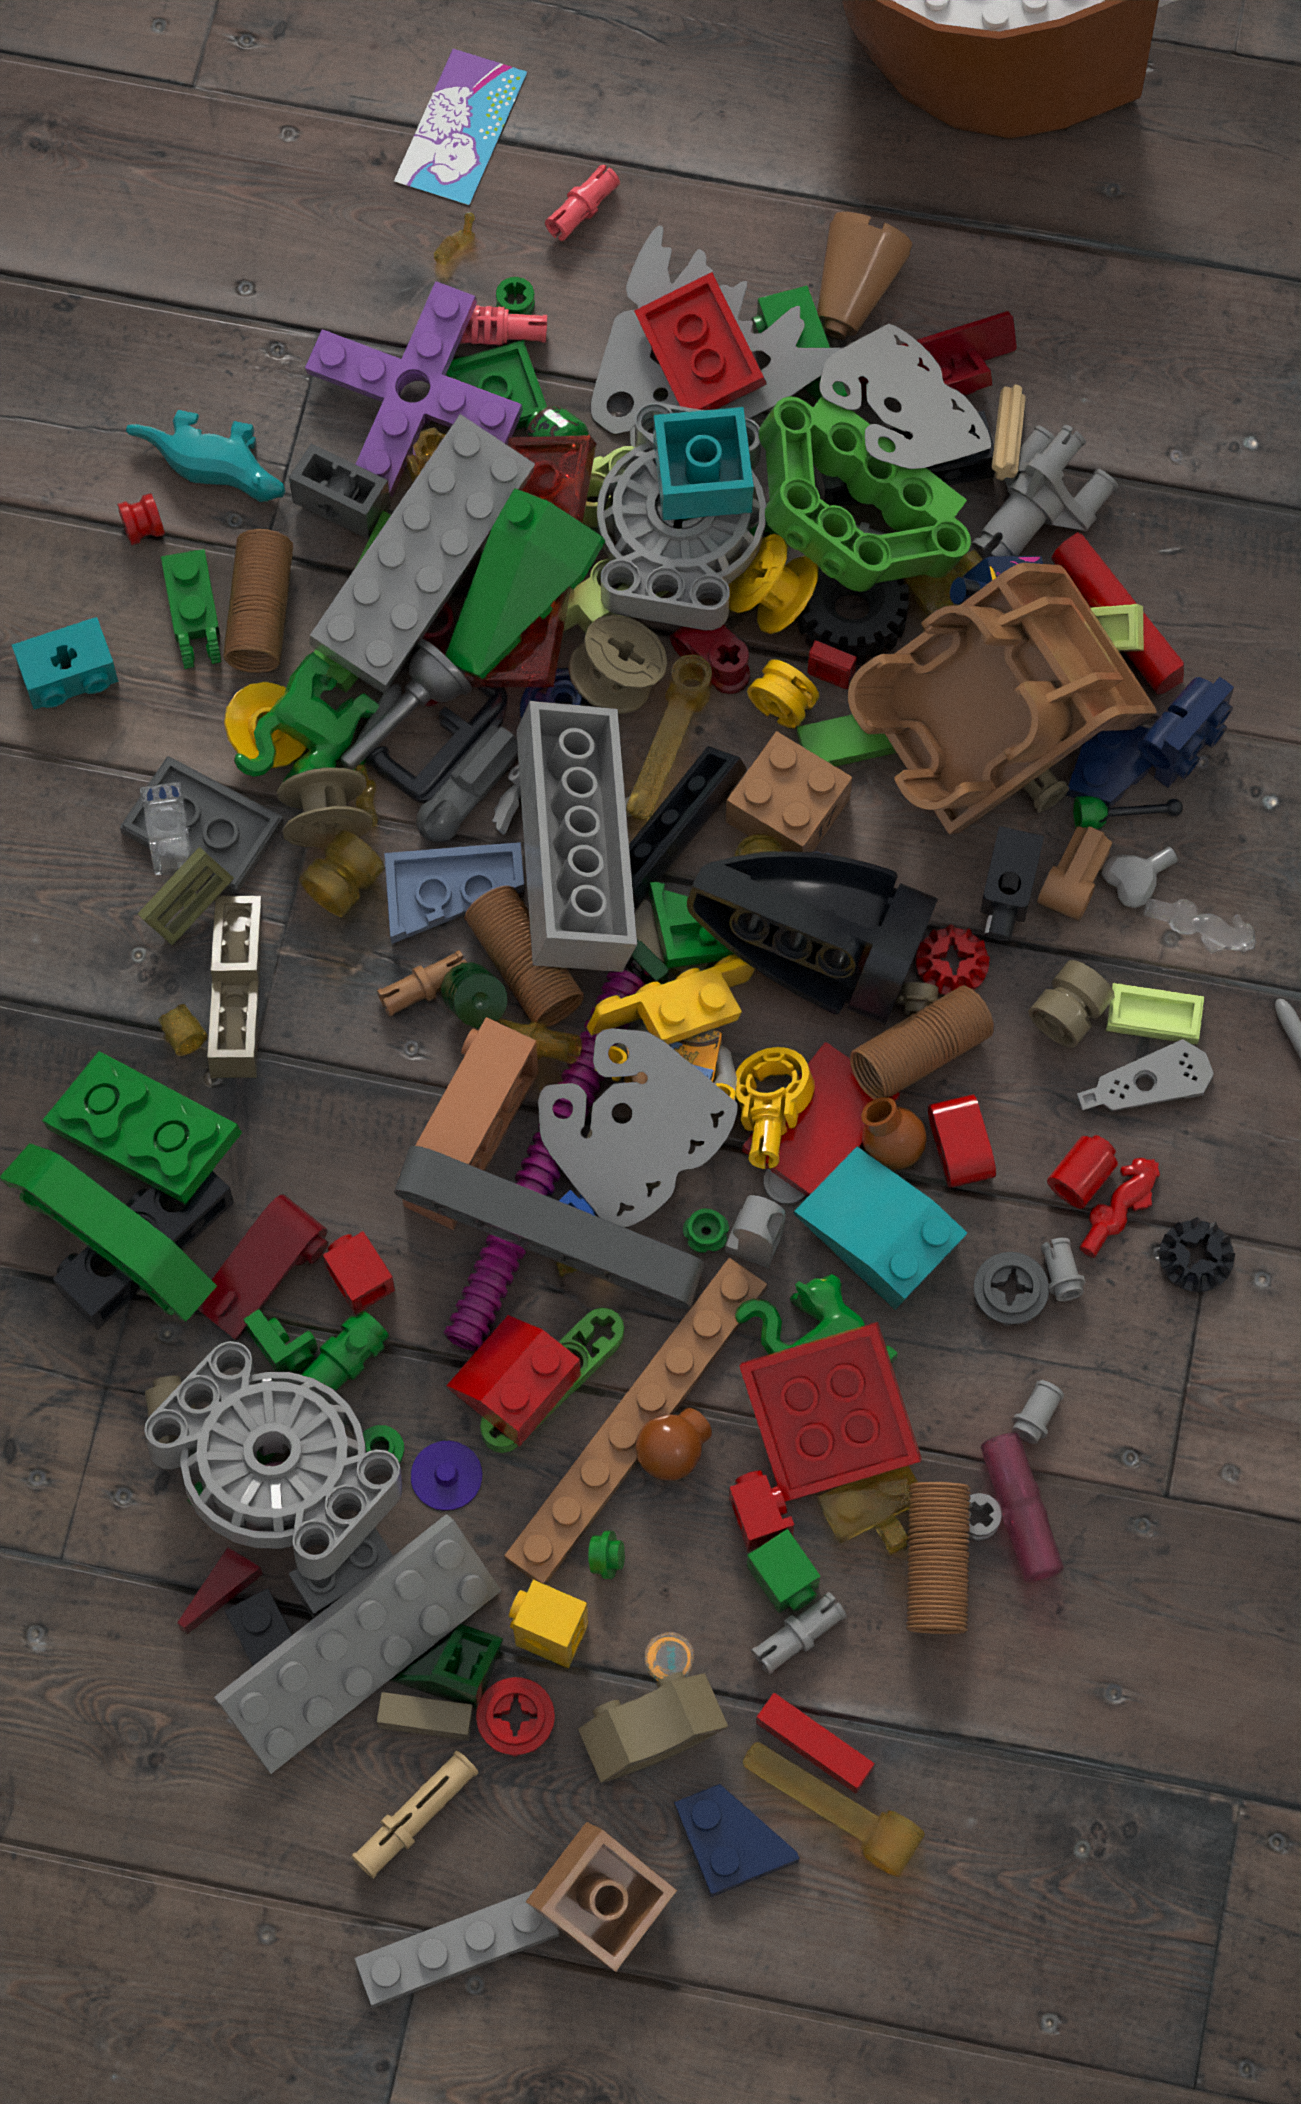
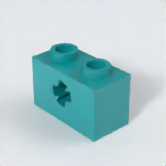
M97 617L12 644L33 709L57 707L68 698L83 693H99L107 689L110 684L119 682L113 659ZM65 665L72 666L68 669H62V667H64Z

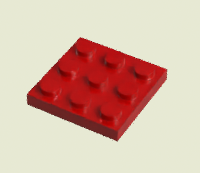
M878 1322L745 1361L739 1365L777 1485L785 1502L921 1461L920 1451Z

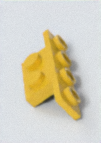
M733 954L720 960L714 967L700 971L699 968L689 969L680 974L674 981L662 985L659 982L649 983L641 987L635 994L622 999L618 995L608 997L596 1005L587 1029L591 1035H595L603 1030L642 1019L649 1033L669 1045L737 1021L742 1013L729 988L747 982L755 968Z

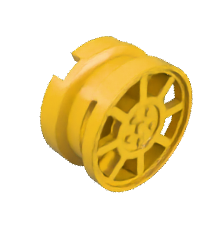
M770 660L762 669L764 676L755 679L748 688V697L765 716L768 717L771 713L774 716L780 717L777 721L778 724L787 728H795L804 720L806 716L805 710L812 709L818 701L819 692L815 685L798 669L780 660Z

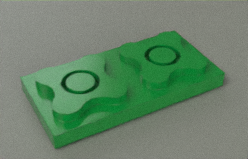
M100 1051L42 1120L48 1130L184 1204L188 1202L242 1134L238 1124Z

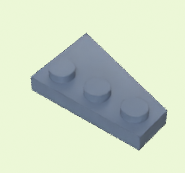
M521 842L384 853L391 944L465 915L467 909L475 900L494 888L508 885L514 887L517 894L525 891Z

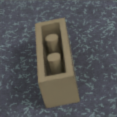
M382 1692L377 1725L380 1729L469 1741L473 1705Z

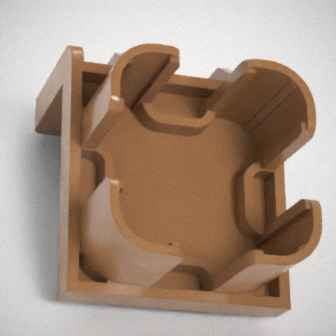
M1019 563L1004 571L959 606H946L938 609L922 621L921 625L925 631L895 654H880L864 664L853 676L848 689L849 707L858 725L867 734H885L908 769L903 770L894 777L902 794L913 805L922 809L934 810L948 834H959L1100 731L1133 730L1157 713L1153 703L1066 570L1060 565Z

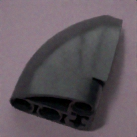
M759 852L734 856L704 865L692 885L687 899V909L689 914L703 928L736 956L794 994L832 1014H840L846 1002L849 1004L848 1010L886 1025L938 898L903 883L899 884L898 889L894 888L898 878L897 873L875 864L815 852Z

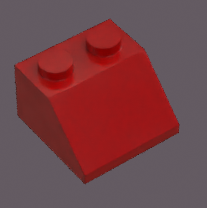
M507 1315L446 1386L447 1389L520 1447L581 1376L580 1359L543 1329Z

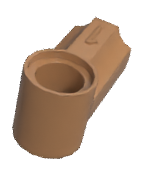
M1077 826L1058 866H1053L1050 870L1037 903L1080 921L1096 886L1094 882L1110 853L1113 842L1103 832L1095 828Z

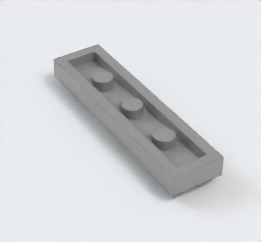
M533 1889L354 1959L371 2007L374 2008L559 1937L558 1929L526 1903V1900L535 1890Z

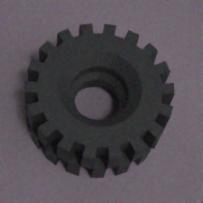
M819 567L818 581L813 595L804 610L797 616L800 634L806 633L805 643L810 648H812L816 640L855 656L856 665L865 664L866 655L871 654L872 658L883 654L884 647L891 651L896 646L897 636L902 637L909 605L908 584L903 585L904 578L879 582L867 591L858 592L845 587L835 578L829 577ZM844 596H858L868 602L870 610L863 618L847 619L836 612V601Z

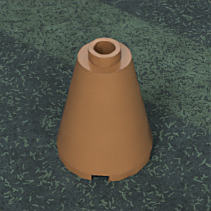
M837 212L829 225L817 309L825 334L840 340H844L847 335L854 336L857 334L909 258L913 246L912 241L895 227L884 222L881 230L868 225L871 219L870 216L853 212Z

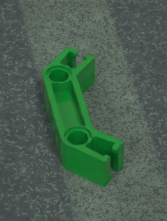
M29 1143L0 1175V1180L7 1187H14L21 1191L19 1198L29 1209L51 1217L133 1280L166 1314L172 1316L175 1312L181 1320L187 1321L217 1287L171 1239L59 1154Z

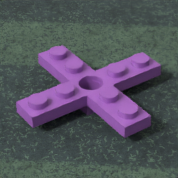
M436 281L402 359L322 329L305 366V370L309 375L382 402L355 465L388 480L391 497L394 495L425 423L429 424L430 421H434L451 428L461 414L508 445L523 412V407L520 403L445 376L476 307L477 299L474 295ZM413 381H423L430 385L428 395L419 402L409 403L400 398L403 388Z

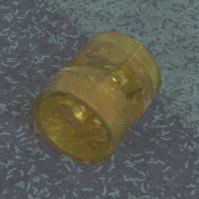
M341 830L324 849L326 858H316L299 877L301 886L321 907L338 917H344L359 900L360 893L358 889H368L385 870L383 861L370 846L354 834Z

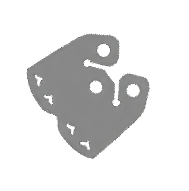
M887 324L832 354L824 362L819 385L820 393L824 399L847 410L858 409L861 406L862 399L861 383L858 378L861 376L865 377L868 380V384H866L867 403L879 418L890 426L912 434L913 438L909 440L902 434L878 424L867 426L865 429L866 451L872 457L904 468L919 469L959 459L991 448L988 430L973 405L963 394L944 384L941 368L932 355L917 340L897 326ZM894 335H896L901 342L908 344V347L904 345H897L896 338L894 337ZM919 358L922 359L923 365L926 366L929 369V371L917 366V364L919 363ZM837 381L845 383L850 389V395L846 397L838 395L833 390V383ZM888 397L896 399L901 404V411L895 413L888 410L884 405V400ZM951 399H953L956 402L957 406L963 409L964 412L960 410H954ZM971 425L975 426V433L980 439L969 433ZM880 437L889 438L895 444V451L889 453L882 450L878 445V439Z
M611 1028L603 1030L596 1036L593 1057L596 1071L604 1077L636 1076L639 1072H644L648 1077L647 1082L644 1084L638 1082L617 1083L610 1086L593 1103L590 1127L592 1136L587 1139L580 1132L584 1127L587 1095L579 1085L573 1083L545 1086L540 1092L538 1099L541 1139L549 1154L597 1215L604 1220L625 1228L646 1219L666 1203L674 1191L678 1172L700 1167L711 1159L727 1139L734 1125L737 1115V1103L700 1070L653 1034L644 1031ZM616 1043L624 1044L629 1050L628 1059L622 1064L612 1062L608 1055L610 1047ZM565 1098L572 1103L573 1112L570 1117L559 1119L554 1115L552 1108L556 1100ZM619 1103H625L632 1109V1118L625 1124L617 1123L612 1118V1109ZM723 1110L724 1114L718 1118V1127L714 1128L711 1114L719 1113ZM691 1139L704 1141L703 1145L695 1147L692 1154L688 1153ZM660 1181V1186L654 1188L652 1195L648 1197L646 1183ZM620 1203L634 1206L633 1210H625L621 1216H617Z

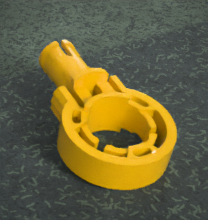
M772 1047L760 1050L745 1059L736 1070L737 1085L735 1097L742 1111V1125L744 1129L753 1131L749 1162L761 1169H765L767 1155H769V1168L777 1166L779 1163L781 1135L787 1132L786 1121L789 1128H795L798 1114L810 1103L815 1090L814 1079L804 1057L798 1052L785 1047ZM796 1070H798L799 1072L802 1073V1078H801V1079H799V1076H798ZM787 1074L792 1078V1082L786 1088L782 1087L770 1093L755 1091L757 1089L755 1077L760 1082L770 1075Z

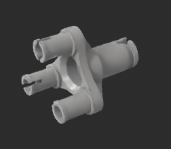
M1064 424L1061 431L1055 437L1044 427L1036 425L1034 431L1021 445L1017 475L1013 479L1008 477L1004 479L1010 497L981 531L982 536L975 538L971 544L983 559L990 557V555L1018 556L1044 523L1087 531L1097 519L1095 513L1112 492L1119 487L1118 483L1109 474L1101 469H1096L1075 498L1068 492L1062 481L1064 476L1062 470L1080 448L1086 444L1085 438L1078 431L1073 435L1071 434L1073 431L1071 426Z

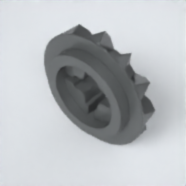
M1003 1252L987 1259L978 1269L973 1284L976 1305L980 1306L987 1319H994L1003 1323L1006 1327L1011 1324L1020 1323L1026 1325L1031 1319L1041 1314L1049 1296V1282L1043 1268L1031 1257L1018 1252ZM1011 1273H1015L1016 1287L1024 1290L1025 1293L1016 1294L1014 1301L1009 1306L1007 1305V1300H1005V1292L999 1291L997 1287L1005 1286L1007 1280L1010 1279Z

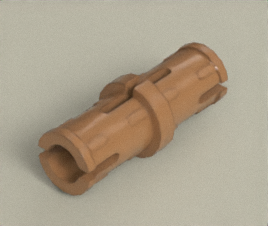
M460 950L425 968L419 965L412 969L413 974L385 988L378 989L377 995L383 1008L386 1007L385 1011L388 1016L391 1017L395 1013L423 999L429 1002L437 998L436 993L441 991L445 975L453 967L461 963H467L465 959L462 960L463 955Z

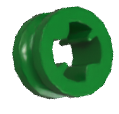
M522 277L506 278L497 287L496 306L509 309V314L531 315L535 307L533 286ZM514 294V298H516L517 294L523 295V302L517 304V301L514 300V304H509L508 296Z

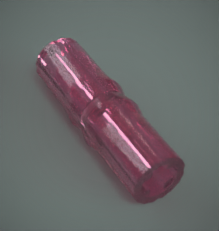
M1007 1433L985 1441L981 1444V1450L995 1489L997 1502L1003 1513L1004 1524L1011 1537L1025 1582H1037L1064 1571V1566L1049 1524L1047 1510L1041 1501L1040 1490L1033 1477L1019 1434Z

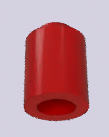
M1094 1135L1092 1138L1081 1136L1047 1178L1049 1187L1057 1196L1071 1206L1083 1209L1118 1166L1117 1159L1114 1156L1116 1150L1107 1140L1098 1135Z

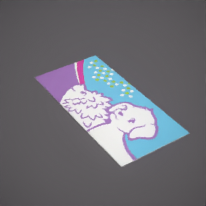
M452 49L394 182L470 205L527 71Z

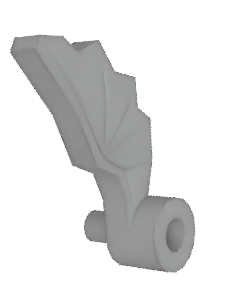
M519 764L512 768L508 776L514 785L499 798V803L494 808L495 815L492 822L503 835L507 832L512 816L519 806V798L521 796Z

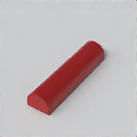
M1077 532L1054 551L1051 557L1052 562L1066 570L1090 608L1137 604L1082 534ZM1143 612L1144 651L1124 653L1156 694H1163L1183 682L1184 662Z

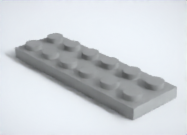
M446 1514L214 1698L264 1767L272 1774L502 1590L456 1522Z

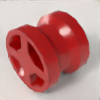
M151 493L143 495L139 502L133 504L126 501L117 504L131 546L139 544L143 537L149 535L156 538L165 535L164 527Z

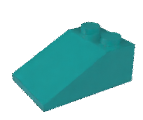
M858 1147L793 1212L805 1226L894 1310L909 1297L967 1235V1232L936 1202Z

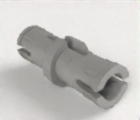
M826 1593L822 1599L799 1616H789L784 1620L785 1626L759 1646L751 1649L758 1664H764L762 1669L768 1675L772 1674L776 1668L799 1651H809L814 1647L813 1641L839 1621L847 1618L840 1603L834 1604L836 1598L831 1593Z

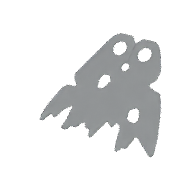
M661 225L657 226L644 243L626 284L628 298L640 308L704 275L713 273V270L706 265L707 257L705 252L698 249L688 266L681 272L675 282L671 284L668 266L672 249L662 247L663 227ZM742 281L734 287H729L728 285L719 286L751 352L762 351L770 356L771 361L767 367L761 370L767 385L718 409L744 407L746 418L760 414L775 406L782 398L792 396L820 377L824 362L832 354L843 349L797 348L796 344L805 327L804 321L800 318V306L791 308L762 333H751L753 322L740 321L738 319L747 288V281ZM634 310L620 313L614 319L593 391L591 414L599 425L613 434L630 431L631 446L636 447L635 415L638 409L648 403L680 405L660 364H657L650 358L652 347ZM665 388L668 391L667 399L661 402L656 401L653 397L655 390ZM617 392L630 394L634 401L631 412L623 417H615L607 410V401Z

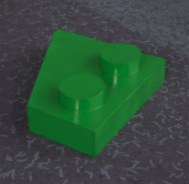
M650 883L649 896L667 968L717 962L734 954L689 914L687 909L688 896L664 890L665 884Z

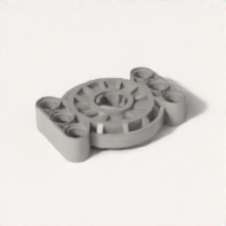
M648 403L638 409L635 415L636 447L616 462L605 477L598 495L597 528L599 535L606 540L602 548L610 560L601 572V601L609 612L616 615L702 630H714L721 627L729 616L728 584L747 570L758 555L765 536L766 502L762 486L753 472L761 458L760 427L755 421L745 417L754 485L752 513L692 518L683 521L682 529L674 528V520L663 521L653 434L646 430L654 428V415L704 410L664 403ZM611 495L613 506L605 510L608 498ZM759 521L757 530L753 537V535L749 532V528L752 524ZM607 532L614 534L615 546ZM617 583H624L629 585L630 588L618 591L613 589L612 586ZM660 591H669L674 596L660 598L655 594ZM712 598L719 603L713 606H706L701 604L700 601Z
M228 1341L215 1347L150 1415L145 1423L144 1432L151 1460L155 1465L163 1469L181 1467L187 1497L197 1515L213 1531L235 1543L254 1548L282 1549L293 1546L298 1571L304 1577L311 1580H321L332 1575L397 1504L402 1495L401 1469L398 1459L386 1450L376 1449L366 1452L361 1425L350 1405L339 1394L314 1378L291 1372L255 1374L251 1352L245 1345L239 1342ZM232 1367L242 1369L241 1372L235 1375L223 1374L225 1370ZM199 1401L211 1403L203 1409L191 1408V1405ZM346 1424L353 1433L355 1440L346 1436L344 1428ZM163 1436H178V1439L172 1443L158 1442ZM288 1448L290 1450L288 1459L277 1466H265L259 1463L257 1459L258 1449L263 1456L271 1453L284 1454ZM378 1475L390 1478L389 1481L380 1485L369 1482L371 1478ZM191 1479L201 1482L203 1491L200 1496L193 1486ZM345 1510H354L359 1513L356 1517L349 1520L337 1517L339 1513ZM313 1545L327 1547L323 1553L318 1555H310L305 1552L307 1548Z

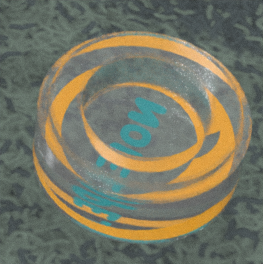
M673 1632L661 1633L655 1636L646 1648V1668L649 1674L657 1681L676 1672H683L684 1676L687 1677L693 1667L694 1654L692 1646L680 1634Z

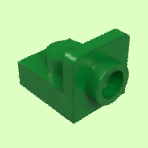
M258 1309L243 1319L247 1333L275 1372L290 1371L291 1373H296L313 1361V1354L317 1352L318 1347L316 1339L310 1331L305 1332L288 1345H285L290 1341V1338L275 1317L268 1321L261 1310Z

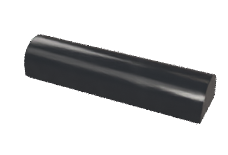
M707 746L629 843L634 908H638L649 895L650 883L661 880L744 776L747 769L740 757Z

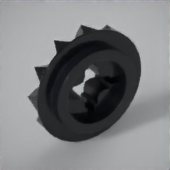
M1196 1217L1190 1221H1178L1164 1235L1159 1249V1260L1163 1272L1176 1286L1187 1291L1204 1292L1220 1286L1228 1278L1234 1265L1236 1253H1234L1230 1235H1226L1216 1222L1208 1223ZM1203 1240L1206 1241L1205 1255L1210 1260L1200 1259L1197 1264H1193L1191 1269L1187 1268L1191 1253L1185 1247L1195 1248Z

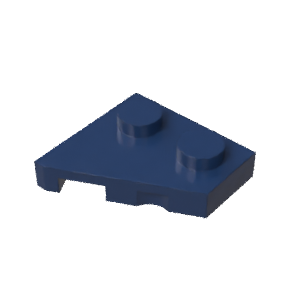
M721 1784L674 1802L675 1810L711 1897L799 1862L800 1858L797 1851Z

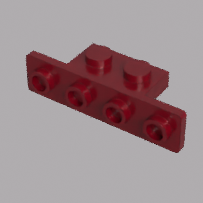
M1009 311L917 339L939 364L944 384L963 395H970L979 389L993 385L991 370L984 362L985 360L1013 352L1017 349L1014 317ZM919 358V363L917 364V366L929 371V369L923 365L922 359ZM861 376L858 380L861 383V400L867 398L866 384H868V380Z

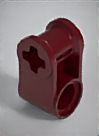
M724 624L714 630L681 626L670 635V642L682 660L694 667L718 691L734 694L744 690L749 684L748 648Z

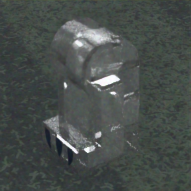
M181 782L140 787L155 875L175 873L191 856L186 804Z

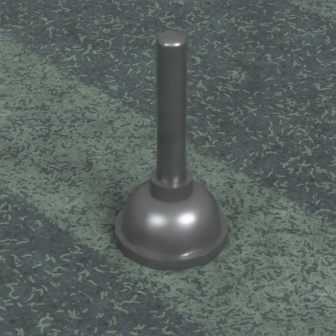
M421 638L416 643L417 650L409 664V675L412 680L405 686L407 692L341 757V762L347 769L354 770L419 704L424 706L430 699L436 702H447L455 699L460 694L467 695L472 690L470 683L457 667L425 639Z

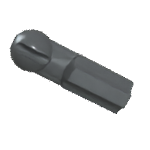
M492 725L455 768L450 778L435 796L421 805L416 816V825L419 833L426 840L439 843L447 842L454 837L463 820L480 801H483L518 759L517 739L512 733L502 726L496 727Z

